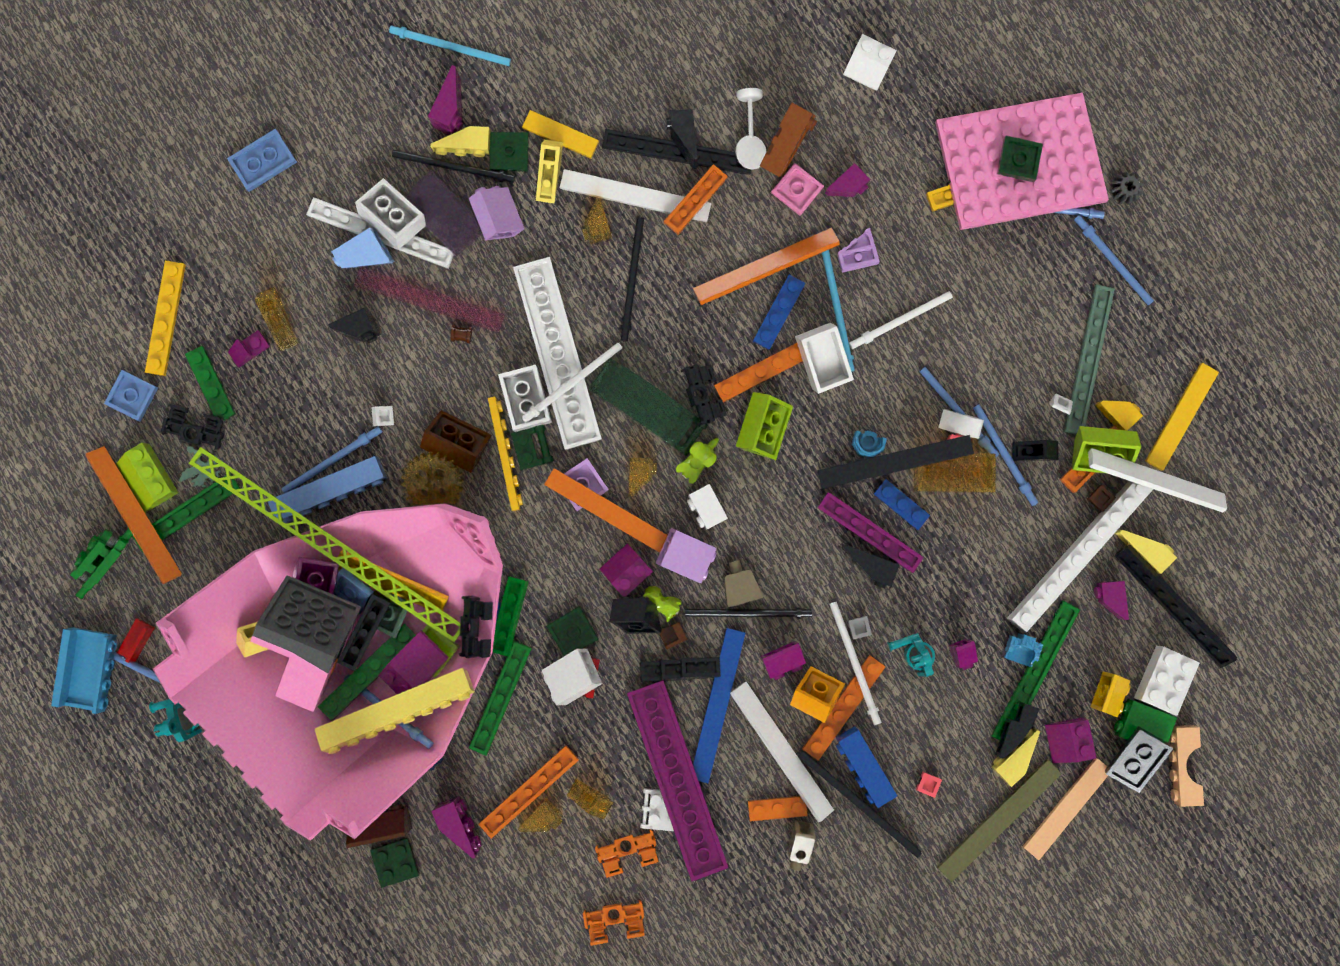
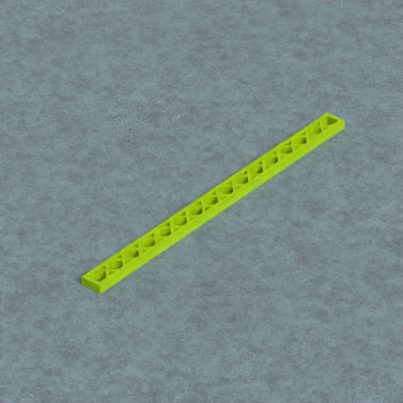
M200 447L189 462L190 465L451 641L455 642L459 637L460 628L454 636L447 633L446 624L454 623L460 627L458 620L204 448ZM202 454L208 456L209 466L202 467L196 463ZM224 467L227 477H216L215 468ZM231 479H242L244 488L234 489ZM258 490L260 500H250L248 491ZM274 501L277 511L268 512L265 502ZM282 513H292L294 522L284 523ZM307 523L311 534L302 535L299 532L298 525ZM323 534L326 536L327 545L318 546L315 536ZM331 547H342L344 556H333ZM357 557L360 567L351 568L348 558ZM373 568L376 571L377 578L367 579L364 569ZM380 580H391L393 589L386 591L382 589ZM397 591H407L409 600L402 602L398 600ZM422 601L425 604L426 611L416 612L413 603ZM438 612L441 614L442 622L432 623L429 614Z

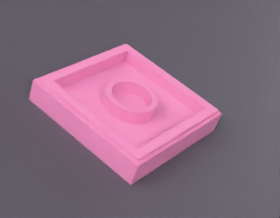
M794 163L771 193L801 216L824 188V185Z

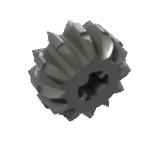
M1127 172L1122 173V176L1117 175L1115 181L1111 183L1113 189L1110 190V193H1116L1113 200L1120 198L1119 203L1123 204L1126 202L1127 205H1130L1133 201H1138L1139 196L1144 192L1140 189L1144 186V183H1139L1141 177L1135 178V172H1132L1130 175Z

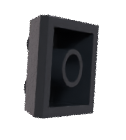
M365 308L328 324L338 334L363 343L367 342V344L376 341L377 336L381 335L372 314Z
M639 596L638 599L621 597V599H613L609 622L627 634L662 632L656 604L650 601L648 597Z

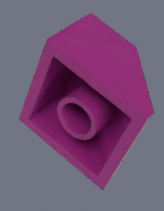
M628 543L599 569L623 597H626L653 572Z
M299 557L292 578L333 594L339 564Z
M796 641L760 656L769 678H774L775 680L784 677L785 672L790 670L792 672L801 670L803 668L802 665L806 664L800 645Z
M1081 717L1045 725L1052 763H1071L1096 759L1088 719Z

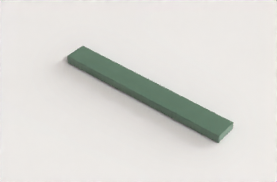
M1097 284L1094 287L1070 399L1073 401L1070 415L1067 414L1064 432L1076 435L1079 426H1086L1115 288Z

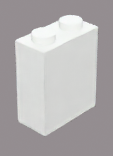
M577 648L542 670L544 681L548 685L551 698L556 705H567L602 684L588 649Z

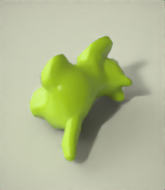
M714 438L708 444L695 442L690 448V456L676 467V472H682V476L689 478V483L694 484L702 470L713 466L716 462L717 456L713 449L716 447L719 439Z
M656 586L647 587L643 595L656 604L657 611L665 615L666 622L674 618L680 610L679 605H681L682 601L676 597H663L661 589Z

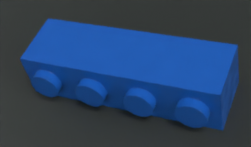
M855 726L835 738L838 742L835 745L841 755L845 754L848 760L845 763L851 772L853 770L856 772L857 777L855 780L860 788L864 787L867 793L864 795L870 804L874 803L879 808L897 797L883 770Z

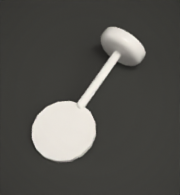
M745 88L738 90L736 96L739 101L748 102L749 136L739 140L735 152L739 163L743 167L753 170L760 167L767 152L762 140L753 134L752 102L760 100L763 97V91L758 88Z

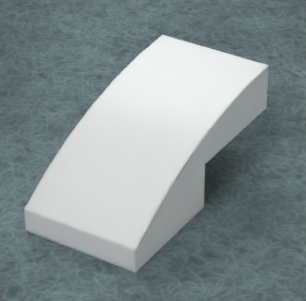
M944 409L939 428L979 439L984 420Z

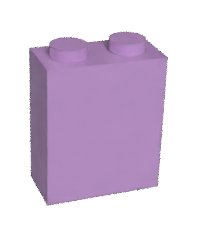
M495 186L490 189L481 187L474 191L475 194L469 197L485 241L514 237L524 230L508 187L500 188Z
M671 528L656 564L698 583H702V580H705L708 575L710 562L712 563L716 557L715 551L717 548Z

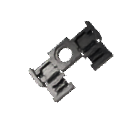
M696 364L683 368L681 372H685L689 387L686 389L691 407H696L700 419L697 425L709 424L715 421L716 418L726 416L722 399L716 400V403L712 404L705 386V381H709V383L716 381L712 366L699 367ZM695 390H698V391L701 392V394H702V399H701V400H698V399L695 398V396H694Z
M169 403V418H164L162 435L166 434V432L180 436L179 440L197 445L201 444V442L215 446L214 450L221 447L222 443H220V440L224 437V434L221 432L223 417L205 413L203 417L207 419V423L203 427L188 423L184 419L185 413L189 411L188 407ZM190 428L195 429L197 432V436L194 439L188 436Z
M462 596L461 599H464V612L460 618L462 652L459 655L466 658L490 657L491 639H480L478 641L479 617H481V620H492L493 602L477 601L480 598L476 596Z

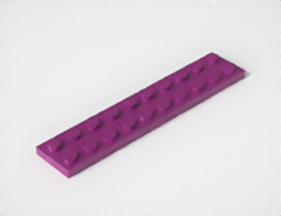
M664 680L627 693L691 882L727 869L728 865Z

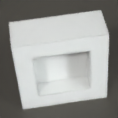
M393 406L372 407L373 426L394 425Z

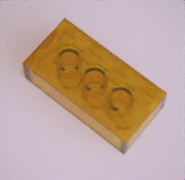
M974 453L973 455L914 468V492H995L996 454Z

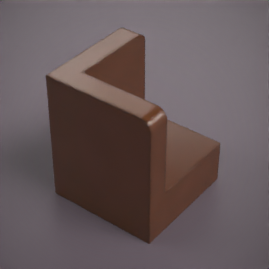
M679 621L662 629V632L659 633L666 650L687 640Z

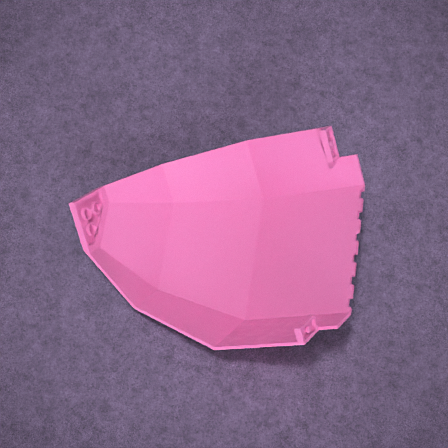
M448 504L362 511L320 526V528L373 564L449 596L444 612L459 622L464 612V599H461L462 596H476L480 598L477 601L493 602L492 620H481V617H479L478 641L480 639H491L492 655L503 564L495 544V538L489 527V521L484 516ZM309 530V531H306V532L301 533V534H302V535H305V534H311V533H310V530ZM323 534L315 536L318 546L327 545L326 536ZM295 535L254 550L156 622L173 654L154 667L153 671L169 699L174 704L178 702L185 709L183 714L194 726L198 723L205 732L202 735L213 747L218 745L224 751L222 756L233 768L236 765L244 773L241 777L252 789L257 787L263 794L261 799L271 810L276 808L282 814L280 820L286 826L310 841L328 824L355 839L444 756L471 697L463 701L455 700L451 702L452 705L443 709L438 707L433 710L432 714L422 716L421 714L414 717L415 720L410 722L412 726L421 729L424 732L423 735L434 743L430 749L419 741L413 740L409 736L410 734L397 724L395 729L380 731L376 737L371 739L363 738L359 740L357 745L341 747V751L335 754L322 752L314 729L332 721L318 706L344 682L346 675H351L354 671L338 664L334 673L328 678L321 698L312 712L276 697L289 657L270 649L244 657L236 644L237 628L259 621L287 575L292 577L299 557L334 562ZM340 546L331 547L332 554L335 557H338L340 551L343 550ZM368 585V586L371 588V590H373V591L376 590V589H374L373 587H371L370 585ZM413 603L416 612L426 611L424 607ZM407 611L401 627L406 624L417 635L427 624ZM436 612L429 614L432 623L442 622L440 614ZM362 613L360 615L358 614L351 634L354 631ZM454 623L446 624L447 633L452 636L460 628ZM377 629L357 669L391 636ZM459 635L455 641L460 646L438 676L432 677L429 681L464 668L468 671L475 690L490 657H461L459 653L462 652V636ZM380 677L366 688L381 701L397 695ZM360 694L334 720L373 704Z

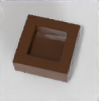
M1099 485L1087 500L1100 512H1103L1116 497L1103 485Z

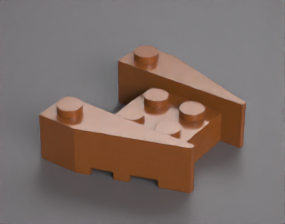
M791 103L760 167L778 177H783L808 131H813L816 126V115Z

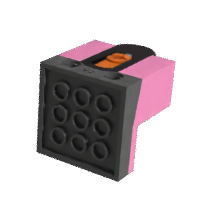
M288 575L285 577L257 622L250 641L289 657L276 697L312 712L314 711L316 705L323 697L338 665L337 662L348 642L361 606Z

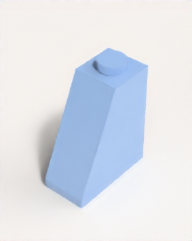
M368 228L331 251L334 255L333 260L335 264L341 268L365 267L395 262L374 228Z

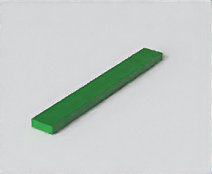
M1064 600L1061 601L1040 641L1043 644V648L1041 649L1039 660L1034 661L1032 667L1027 666L991 735L992 737L1000 740L1006 718L1015 719L1020 702L1031 705L1080 609Z

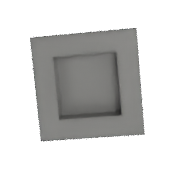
M867 616L848 620L852 639L872 635Z

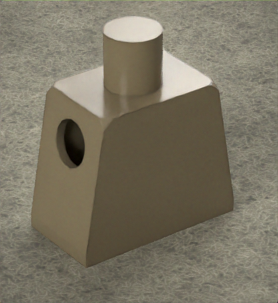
M740 560L730 562L731 574L724 576L727 607L763 598V594L751 569L743 571Z
M794 820L788 847L789 860L791 861L790 868L793 870L801 871L802 864H809L816 838L812 823Z

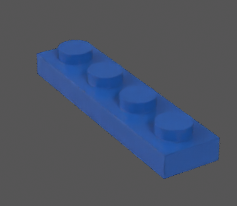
M790 274L788 275L753 342L770 350L806 283Z

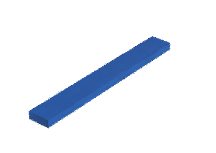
M730 628L726 629L719 657L721 677H715L693 762L698 781L709 783L745 637V632Z

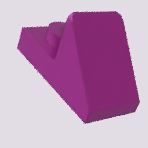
M257 330L243 341L237 339L228 353L237 367L240 368L269 348L270 345L262 333Z

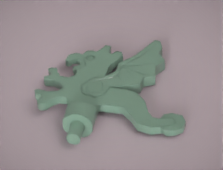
M192 446L187 447V451L189 453L193 452L194 455L198 451ZM200 458L196 462L202 467L210 465L209 459L206 463L201 461ZM192 466L191 468H186L181 473L182 477H180L179 481L182 482L199 474L191 482H194V487L198 485L205 488L207 485H204V482H207V478H211ZM216 471V476L220 477L219 473L221 471Z

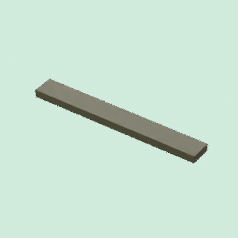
M1046 759L937 868L953 882L1062 773Z

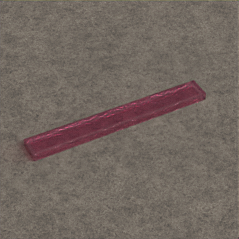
M361 267L354 284L356 287L497 333L500 332L505 314Z

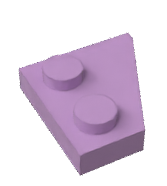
M870 228L866 229L857 239L855 238L847 247L838 252L837 257L842 273L879 264L880 261Z

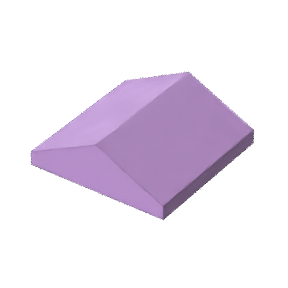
M588 458L564 473L600 496L609 490ZM570 500L576 511L583 508Z

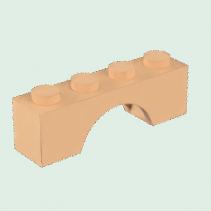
M1194 725L1174 726L1169 739L1174 748L1169 754V760L1172 762L1170 779L1173 782L1171 799L1174 801V804L1180 807L1204 806L1203 786L1195 783L1189 777L1186 768L1189 755L1195 749L1201 747L1200 727Z

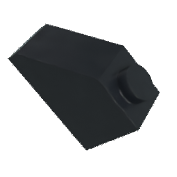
M1034 440L1012 442L1013 461L1059 460L1058 441Z

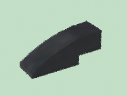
M1022 702L1019 703L1015 719L1006 718L995 753L996 756L1005 758L1023 741L1036 720L1039 708Z

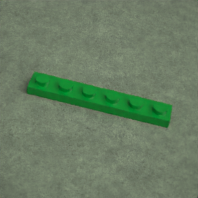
M404 624L396 638L390 637L334 690L318 708L333 721L379 677L378 675L416 634Z

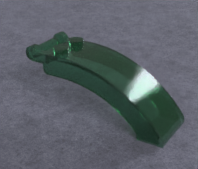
M611 358L588 389L685 456L689 454V449L702 430H705L708 424L696 425L688 439L681 446L679 442L692 423L697 424L700 422V419L648 381Z

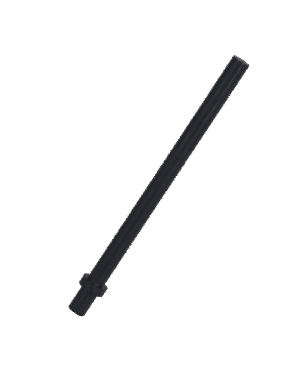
M393 150L392 157L498 179L499 182H515V175L507 174L502 170L497 172Z
M637 217L623 324L620 325L622 330L620 341L628 342L629 331L632 328L630 322L644 218Z
M796 607V609H685V617H796V619H800L801 617H812V609H800V607Z

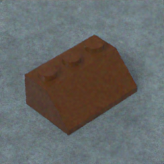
M441 410L424 431L420 448L472 473L479 463L492 435Z
M402 804L390 806L389 810H385L355 839L346 834V847L351 848L406 836L412 829L408 806L402 807Z

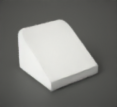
M1055 394L1049 404L1053 408L1070 415L1073 401Z

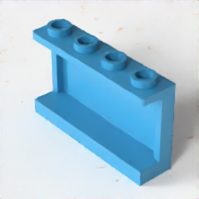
M75 627L63 629L51 706L91 710L93 714L105 711L108 706L107 696L108 690L111 687L110 677L111 671L114 668L113 657L117 648V635Z

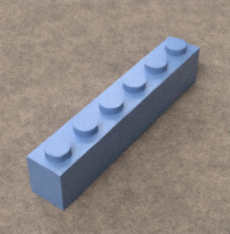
M374 456L279 495L276 498L301 515L306 516L311 514V510L314 508L323 509L330 506L329 502L336 500L340 502L347 499V495L354 492L355 495L366 491L365 487L379 486L383 484V480L387 479L379 457ZM268 501L271 511H277L276 503ZM282 513L284 523L287 524L294 521L292 513Z

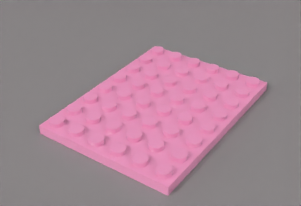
M1083 93L937 119L935 122L948 181L949 179L951 181L949 185L960 230L1106 203L1109 200ZM1005 136L1043 144L1035 182L997 174Z

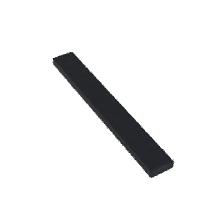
M605 129L603 149L689 164L674 141ZM697 145V166L710 168L714 164L720 170L746 175L751 174V169H747L739 163L736 152Z
M970 435L817 471L821 489H826L973 455L974 450Z
M1131 545L1126 546L1115 554L1116 559L1220 668L1237 660L1238 657Z
M803 749L796 753L809 767L915 857L919 858L922 851Z

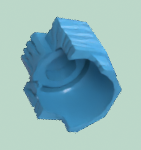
M855 431L852 446L858 456L872 458L884 451L887 438H879L875 432L865 431L864 433Z
M1018 634V637L1009 636L1004 658L1032 667L1034 661L1039 660L1043 644L1035 642L1036 638L1025 634Z

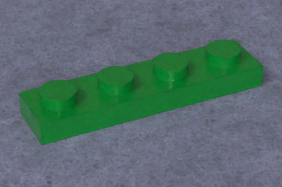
M200 346L186 353L185 356L213 415L223 417L224 420L236 415L205 348Z
M508 577L495 626L493 653L503 656L510 655L529 581Z

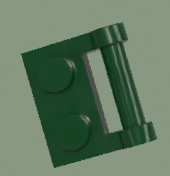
M545 425L511 433L520 470L554 462L544 433L546 430ZM537 433L543 455L542 459L537 457L531 434Z

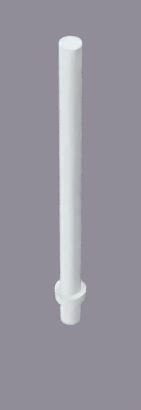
M616 343L535 407L531 406L529 411L521 417L522 420L527 423L533 417H538L542 410L622 349V346Z
M833 602L829 605L869 710L867 713L871 715L874 725L880 724L882 722L878 714L879 709L878 707L876 708L838 604Z

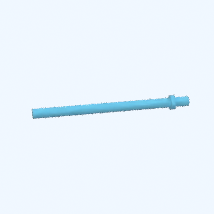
M391 25L389 33L399 35L402 39L406 37L506 66H510L511 63L510 58L407 30L406 27L399 28Z
M829 250L822 252L835 318L851 372L855 371L853 365L854 356L851 355L830 253Z

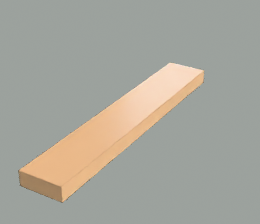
M1098 758L1094 759L1022 847L1036 859L1040 860L1108 777L1105 773L1107 766Z

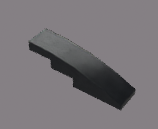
M719 657L640 662V682L721 677Z

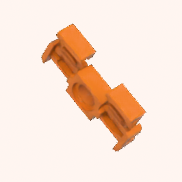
M649 829L650 832L634 837L632 834L614 840L613 844L598 848V845L595 847L598 861L603 864L606 878L624 872L622 867L619 868L618 861H620V857L638 852V855H641L643 860L641 861L642 867L659 862L656 850L652 847V844L654 847L657 844L652 829ZM624 840L631 843V849L627 852L623 851L620 847L621 842Z
M639 900V903L622 906V903L603 906L602 910L583 911L585 928L588 929V925H590L591 946L608 943V935H605L604 929H606V926L625 922V925H628L627 939L645 936L642 921L644 910L641 900ZM616 909L619 912V917L611 919L608 916V912Z

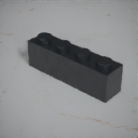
M377 590L373 592L337 662L338 664L353 671L357 669L392 600Z

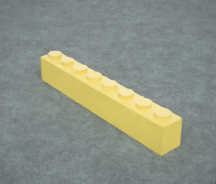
M460 668L319 726L314 730L321 751L335 754L341 751V747L357 745L359 740L363 738H374L378 735V732L393 730L397 724L402 722L403 724L410 723L415 720L414 717L421 714L422 716L432 714L433 710L438 707L443 709L451 706V702L455 700H466L475 691L468 671Z

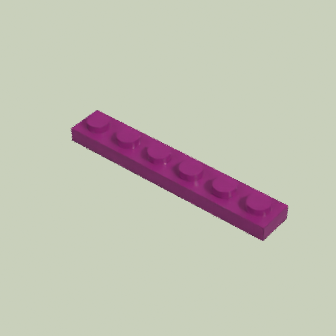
M829 492L817 507L820 511L911 573H914L924 558Z

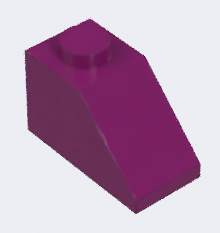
M854 163L827 188L825 194L827 196L855 197L858 193L862 195L869 188L867 184L870 178Z
M1125 581L1096 583L1097 587L1094 588V595L1098 602L1118 619L1129 620Z
M964 639L948 645L957 668L966 670L974 666L973 663L978 662L976 645L973 640Z

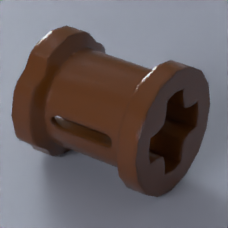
M452 325L451 342L457 340L466 341L470 344L472 327L461 328Z

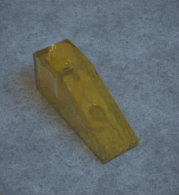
M275 287L257 293L255 302L279 350L282 351L297 345L298 343Z

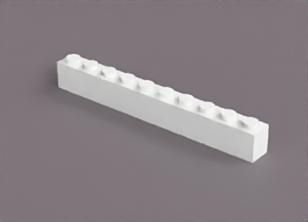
M1128 481L1116 494L1114 501L1093 520L1007 619L1020 631L1028 632L1153 489Z

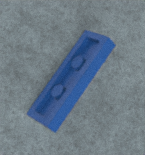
M887 479L873 493L916 530H919L930 517L926 511Z

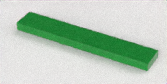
M231 479L233 488L241 489L236 480ZM215 482L153 522L152 525L163 541L233 495V493ZM132 536L133 539L135 540V542L137 543L138 547H139L140 550L142 551V549H141V547L139 546L138 542L136 541L135 537Z
M517 641L513 642L510 655L506 658L469 749L487 756L529 657L531 647Z

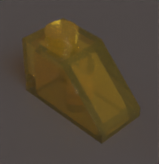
M600 198L596 199L584 222L585 229L582 230L585 241L589 240L590 245L612 238Z
M630 458L629 497L635 496L653 479V475L657 474V463H653L652 458Z
M578 779L575 780L567 794L571 800L588 814L601 819H605L614 803L603 793Z
M545 798L519 826L518 830L520 832H548L551 828L555 830L562 822L560 818L563 813Z

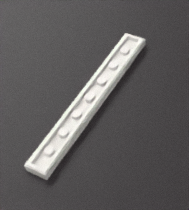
M566 169L563 171L560 189L668 214L684 199V196ZM707 202L693 219L707 222L711 203Z
M314 197L306 214L309 217L357 235L368 228H373L359 214ZM377 231L386 246L397 249ZM418 236L412 237L399 249V251L449 269L455 254V250Z
M1093 448L1088 451L1090 468L1222 513L1227 510L1224 493Z
M742 683L730 693L815 819L818 822L823 821L834 811L833 807L748 683Z

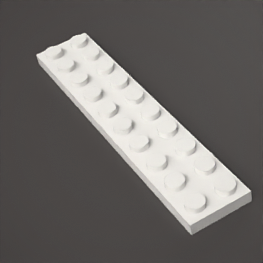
M550 257L515 266L513 269L550 395L579 373L582 368ZM584 378L552 403L565 450L602 440Z

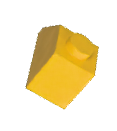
M1103 400L1095 404L1104 416L1119 430H1129L1143 417L1140 413V408L1131 402Z

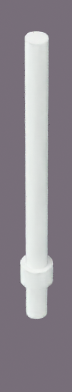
M948 291L871 332L867 331L861 334V337L849 342L850 348L854 349L864 343L868 344L879 335L953 298L951 292Z

